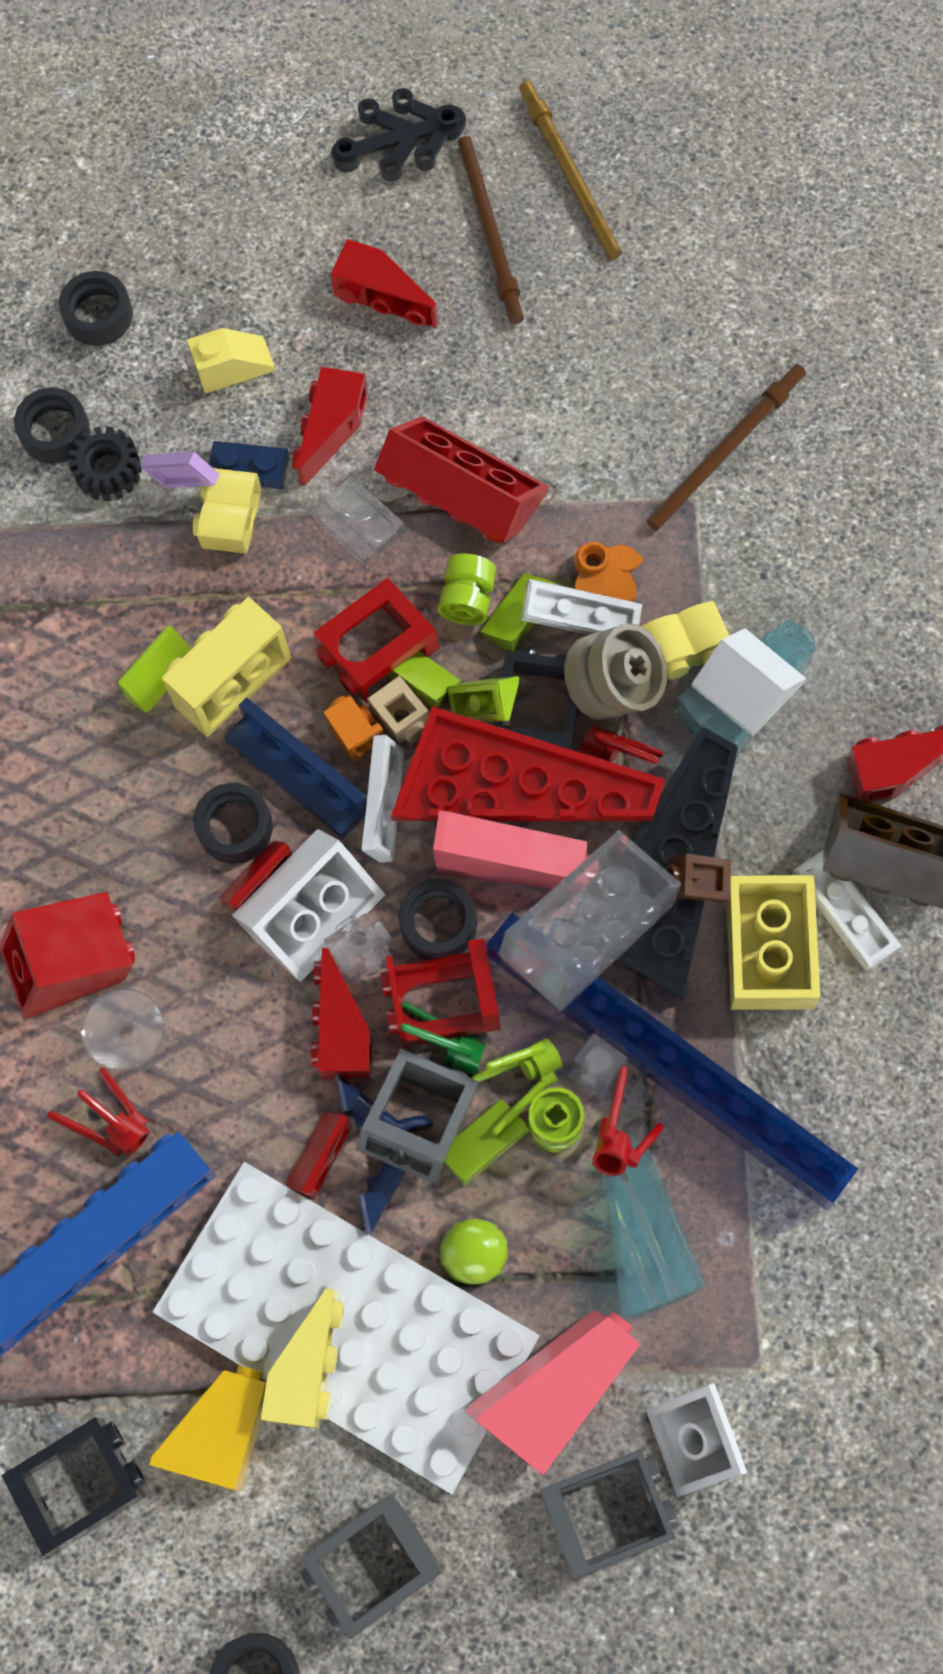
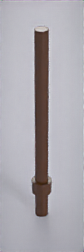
M463 136L458 140V146L497 276L496 290L500 301L505 304L510 323L519 324L524 320V316L518 299L520 296L518 282L510 272L472 139L469 136Z
M795 364L779 382L774 381L762 393L763 398L647 519V524L653 530L658 531L774 408L779 409L790 397L789 392L806 375L805 369L799 364Z

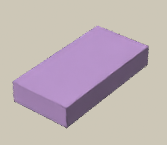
M195 452L145 455L140 465L145 472L164 488L215 486L220 475Z

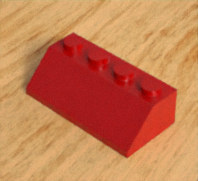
M424 416L389 429L374 471L385 476V480L389 484L410 490L417 494V499L422 503L440 507L447 511L449 517L461 524H470L480 530L484 538L497 543H504L520 533L549 490L548 485Z

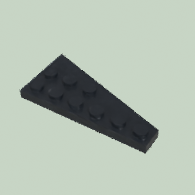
M704 726L663 790L653 820L644 821L575 934L579 939L682 1000L705 901L693 899L667 901L663 874L670 859L684 854L715 857L738 753V746Z

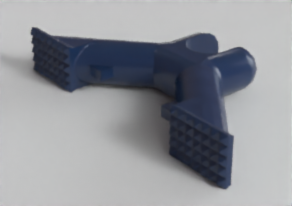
M337 1074L335 1080L339 1092L341 1111L343 1115H351L355 1119L357 1129L362 1128L374 1101L342 1078L340 1074ZM385 1110L381 1121L409 1133L433 1126L432 1120L424 1115L398 1120ZM385 1162L382 1163L375 1176L366 1177L368 1189L365 1194H360L358 1197L364 1223V1232L372 1236L374 1228L406 1174V1171Z

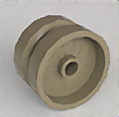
M621 624L577 639L568 650L564 664L565 683L570 698L582 713L595 720L606 721L625 714L641 712L655 706L663 696L667 683V665L661 646L649 631L636 624Z

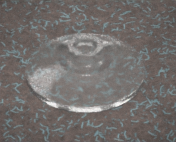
M130 988L111 990L98 997L86 1011L81 1027L82 1041L91 1058L101 1066L117 1071L135 1069L147 1063L159 1050L165 1034L164 1017L157 1003L147 994ZM126 1026L132 1027V1036L128 1039H121L119 1036L121 1029Z

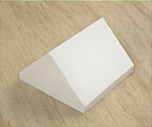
M743 629L720 641L691 686L753 737L804 684L806 678L747 629Z
M714 1383L646 1409L677 1497L747 1473Z

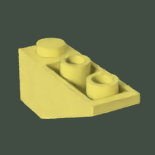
M334 1289L324 1290L268 1372L261 1420L319 1429L320 1419H328L331 1392H324L327 1373L334 1374L338 1356V1347L331 1346L334 1328L341 1329L344 1316V1302L338 1301L339 1294Z

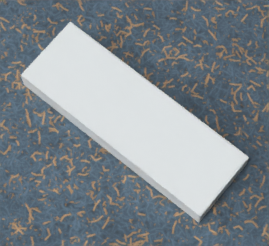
M529 579L526 582L520 620L589 635L625 623L639 625L642 604Z
M376 735L373 737L362 851L380 863L393 862L398 821H392L391 814L401 790L405 751L404 748L387 735Z
M823 851L793 870V875H814L816 906L865 971H868L900 949L901 944L853 881H841L832 877L828 872L823 871Z

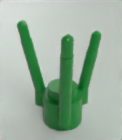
M402 1002V1009L424 1022L437 1020L436 1017L407 1002ZM406 1023L401 1025L402 1031L448 1049L445 1062L453 1065L452 1067L445 1068L459 1070L476 1076L486 1045L476 1041L477 1037L470 1035L449 1040Z

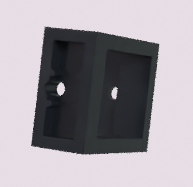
M530 649L506 650L501 678L513 677L514 672L565 680L564 664L567 655L559 654L555 657L539 655ZM569 695L562 734L506 726L505 721L493 722V725L572 750L579 709Z
M94 1417L1 1475L42 1556L55 1555L146 1497L141 1486L146 1484L145 1478L134 1460L129 1463L127 1462L120 1449L125 1444L124 1439L113 1421L106 1423L105 1419ZM93 1436L123 1493L61 1531L32 1474Z

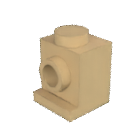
M400 676L367 698L371 714L375 719L377 718L397 744H401L405 740L411 744L420 739L429 713ZM400 715L407 716L399 723L395 721L396 718Z

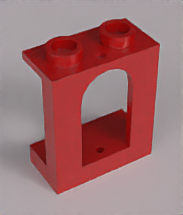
M389 578L383 580L313 632L318 648L314 651L319 660L327 669L333 666L340 673L338 679L344 689L351 696L357 693L365 703H368L367 698L370 697L367 689L421 649L429 657L440 649L435 628ZM381 607L385 609L404 631L363 661H349L341 656L339 652L341 638Z
M484 938L468 941V953L394 966L392 955L386 956L388 971L380 973L384 996H392L394 1009L387 1010L388 1023L391 1035L399 1034L402 1048L431 1043L402 1031L401 1025L404 1023L447 1039L501 1030ZM474 977L481 1012L427 1022H416L404 1014L402 1002L406 994L412 989Z

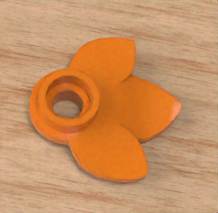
M588 542L582 545L574 556V567L578 573L575 589L634 602L636 600L637 588L630 572L637 569L644 559L636 550L627 545L620 544L607 548L599 542ZM590 559H596L600 564L598 566H589L586 562Z

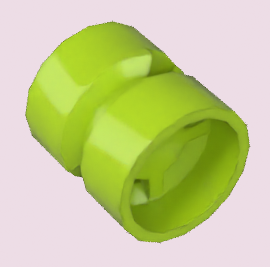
M467 553L451 555L447 559L444 574V583L446 585L441 589L437 607L441 617L462 625H480L487 621L491 602L488 594L493 591L497 567L493 562L484 557Z
M561 1087L547 1088L539 1092L532 1100L529 1108V1132L533 1141L540 1148L553 1153L564 1152L572 1148L580 1140L584 1126V1108L580 1099L570 1090Z

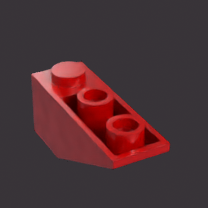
M350 239L346 240L330 274L334 296L349 304L358 303L371 307L381 314H393L406 318L415 325L425 324L434 328L437 327L436 302L385 252Z
M321 367L318 381L312 380L309 390V402L312 403L309 414L304 413L301 421L300 433L303 436L301 447H295L292 457V468L297 470L300 485H307L361 426L368 397L365 373Z
M943 725L936 727L934 731L920 734L917 730L904 731L897 734L893 739L879 741L877 737L865 738L852 746L847 758V764L856 798L867 802L896 798L942 763Z
M322 948L321 961H314V985L320 986V1001H313L312 1023L313 1026H319L318 1042L311 1043V1067H318L317 1071L321 1079H335L336 1075L340 1074L344 1079L372 1080V1035L329 949Z

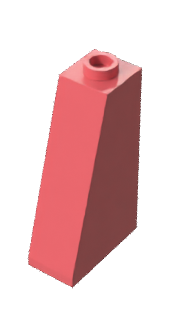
M439 811L433 847L437 875L582 892L583 880L592 879L594 856L587 855V841L447 811Z
M593 1310L477 1398L464 1412L527 1464L544 1475L640 1346V1343L629 1335L633 1327L613 1311L609 1316Z

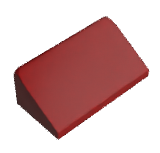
M275 840L270 842L220 895V901L235 913L292 855L290 847L285 842Z
M324 1112L286 1183L288 1188L310 1200L315 1199L352 1128L348 1117L342 1114Z

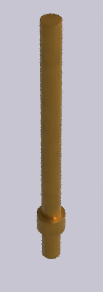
M531 81L523 82L519 86V91L528 106L527 113L533 125L540 128L609 260L619 258L622 251L552 122L553 114L546 101L540 99Z

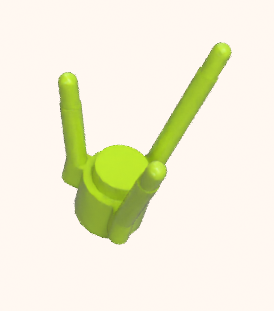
M547 1038L528 1048L490 1061L486 1064V1070L481 1071L476 1076L469 1077L481 1082L520 1066L529 1080L534 1078L539 1080L492 1128L494 1135H498L532 1102L539 1092L558 1081L554 1072L562 1068V1061L555 1046Z

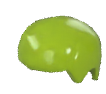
M477 1218L460 1221L448 1229L439 1245L440 1264L450 1278L456 1282L472 1285L487 1283L501 1274L508 1259L507 1240L497 1225L489 1221Z

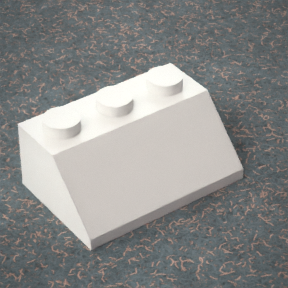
M317 829L232 916L267 953L301 982L314 969V961H321L322 948H328L331 951L385 896V893L338 839Z

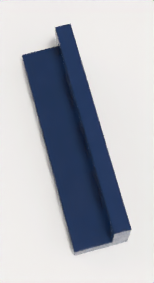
M246 697L238 705L243 718L224 736L226 743L341 839H344L365 816L366 795Z

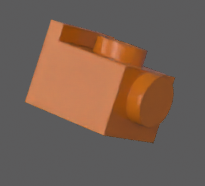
M347 695L338 697L323 712L327 727L351 763L372 752L374 736L384 735L383 728L379 723H375L368 708L364 704L358 707L351 695L349 697Z

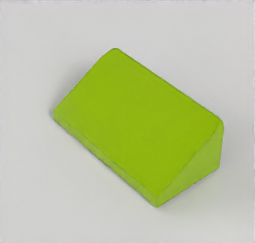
M524 573L482 628L480 634L505 650L515 651L535 624L520 620L526 582L532 579L556 585L555 583Z
M170 625L166 626L118 681L125 698L146 713L167 692L161 677L165 675L169 664L179 657L183 658L191 650L188 644Z
M417 651L386 675L392 680L400 676L417 698L431 708L432 706L441 708L449 698L448 686L461 683L460 679L420 651Z
M519 676L468 681L448 686L452 713L484 723L510 720L519 685Z
M502 1099L456 1137L445 1164L464 1186L529 1132V1126L517 1116L498 1135L492 1133V1128L511 1109Z

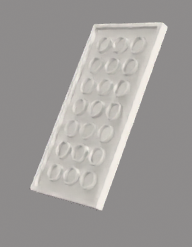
M244 1162L153 1310V1313L240 1366L263 1372L262 1379L267 1382L268 1372L324 1290L334 1289L339 1294L338 1301L344 1302V1316L341 1329L334 1328L331 1346L338 1347V1356L334 1374L327 1373L324 1392H331L328 1419L453 1495L488 1432L464 1411L477 1398L525 1363L540 1335Z

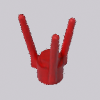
M593 725L589 729L580 747V753L609 762L615 760L619 751L653 764L658 762V757L664 755L661 749L620 736L597 725Z
M626 1066L620 1067L608 1118L603 1117L601 1119L597 1147L592 1158V1165L601 1173L609 1176L621 1175L627 1166L636 1168L641 1156L664 1129V1125L658 1123L635 1149L632 1147L630 1137L625 1132L616 1130L628 1073Z
M102 1067L99 1069L100 1076L129 1116L120 1113L115 1117L83 1089L78 1090L77 1096L109 1124L105 1130L110 1136L109 1138L54 1111L48 1112L47 1116L60 1125L106 1147L117 1157L122 1152L127 1157H130L143 1145L150 1135V1130L145 1127L148 1120L135 1109L114 1078Z

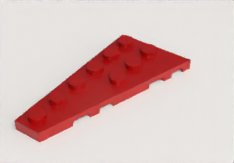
M432 706L393 808L391 819L392 821H437L439 811H447L489 821H652L665 779Z

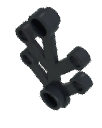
M397 89L392 94L393 109L399 114L410 113L425 120L414 124L380 110L376 100L364 99L358 104L360 121L368 125L375 124L390 131L356 142L348 137L338 139L331 150L333 164L342 172H351L359 167L361 156L396 146L392 155L386 156L380 161L381 177L386 181L393 182L401 177L402 167L419 138L431 135L427 145L419 146L414 152L415 166L421 171H429L435 167L436 157L445 141L457 139L466 127L465 113L455 105H443L439 108H434L414 100L413 94L409 89ZM402 99L408 100V101L405 102V103H399V102H398L399 100H402ZM366 110L374 111L372 113H364ZM423 156H429V157H431V158L428 159V160H421V159H420V158L423 157ZM390 166L396 167V169L392 171L386 170V168Z

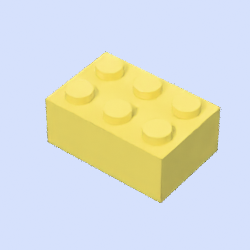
M247 597L241 604H235L229 608L223 617V621L212 631H206L201 634L196 640L194 648L183 658L179 657L172 661L167 667L165 675L161 678L174 707L208 738L239 709L238 705L246 697L250 698L292 658L282 626L250 597Z
M814 875L731 876L730 901L726 902L730 1010H814L820 999Z

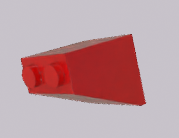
M107 891L12 913L0 941V951L23 1019L36 1016L125 981L135 963V954L132 944L128 940H124L120 929L122 919L119 908L116 904H111Z

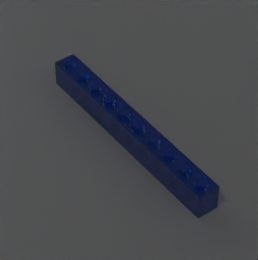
M514 913L508 916L487 942V956L490 960L826 1211L833 1205L857 1172L858 1168Z

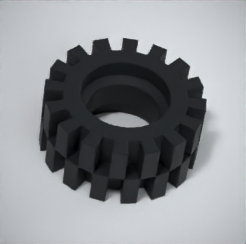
M100 426L94 427V435L90 436L88 431L82 433L83 442L77 438L73 442L75 450L70 449L69 451L71 461H68L69 467L78 487L80 486L81 491L85 495L89 493L92 499L98 500L101 494L104 501H111L110 494H115L118 500L123 498L121 492L123 489L128 493L134 490L131 481L139 483L140 476L138 472L142 473L141 460L130 436L126 437L124 431L119 429L115 433L113 427L106 426V433H102ZM112 454L119 458V464L110 472L95 473L92 470V463L103 455Z

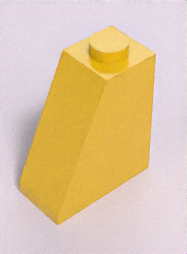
M238 1365L236 1373L224 1370L155 1451L149 1465L241 1491L261 1424V1413L266 1382L261 1381L263 1372Z

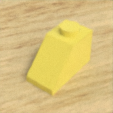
M221 328L187 339L205 394L275 371L263 336Z

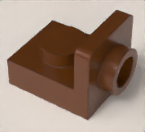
M684 854L670 859L663 874L667 901H678L681 899L717 903L730 901L731 860L693 854Z

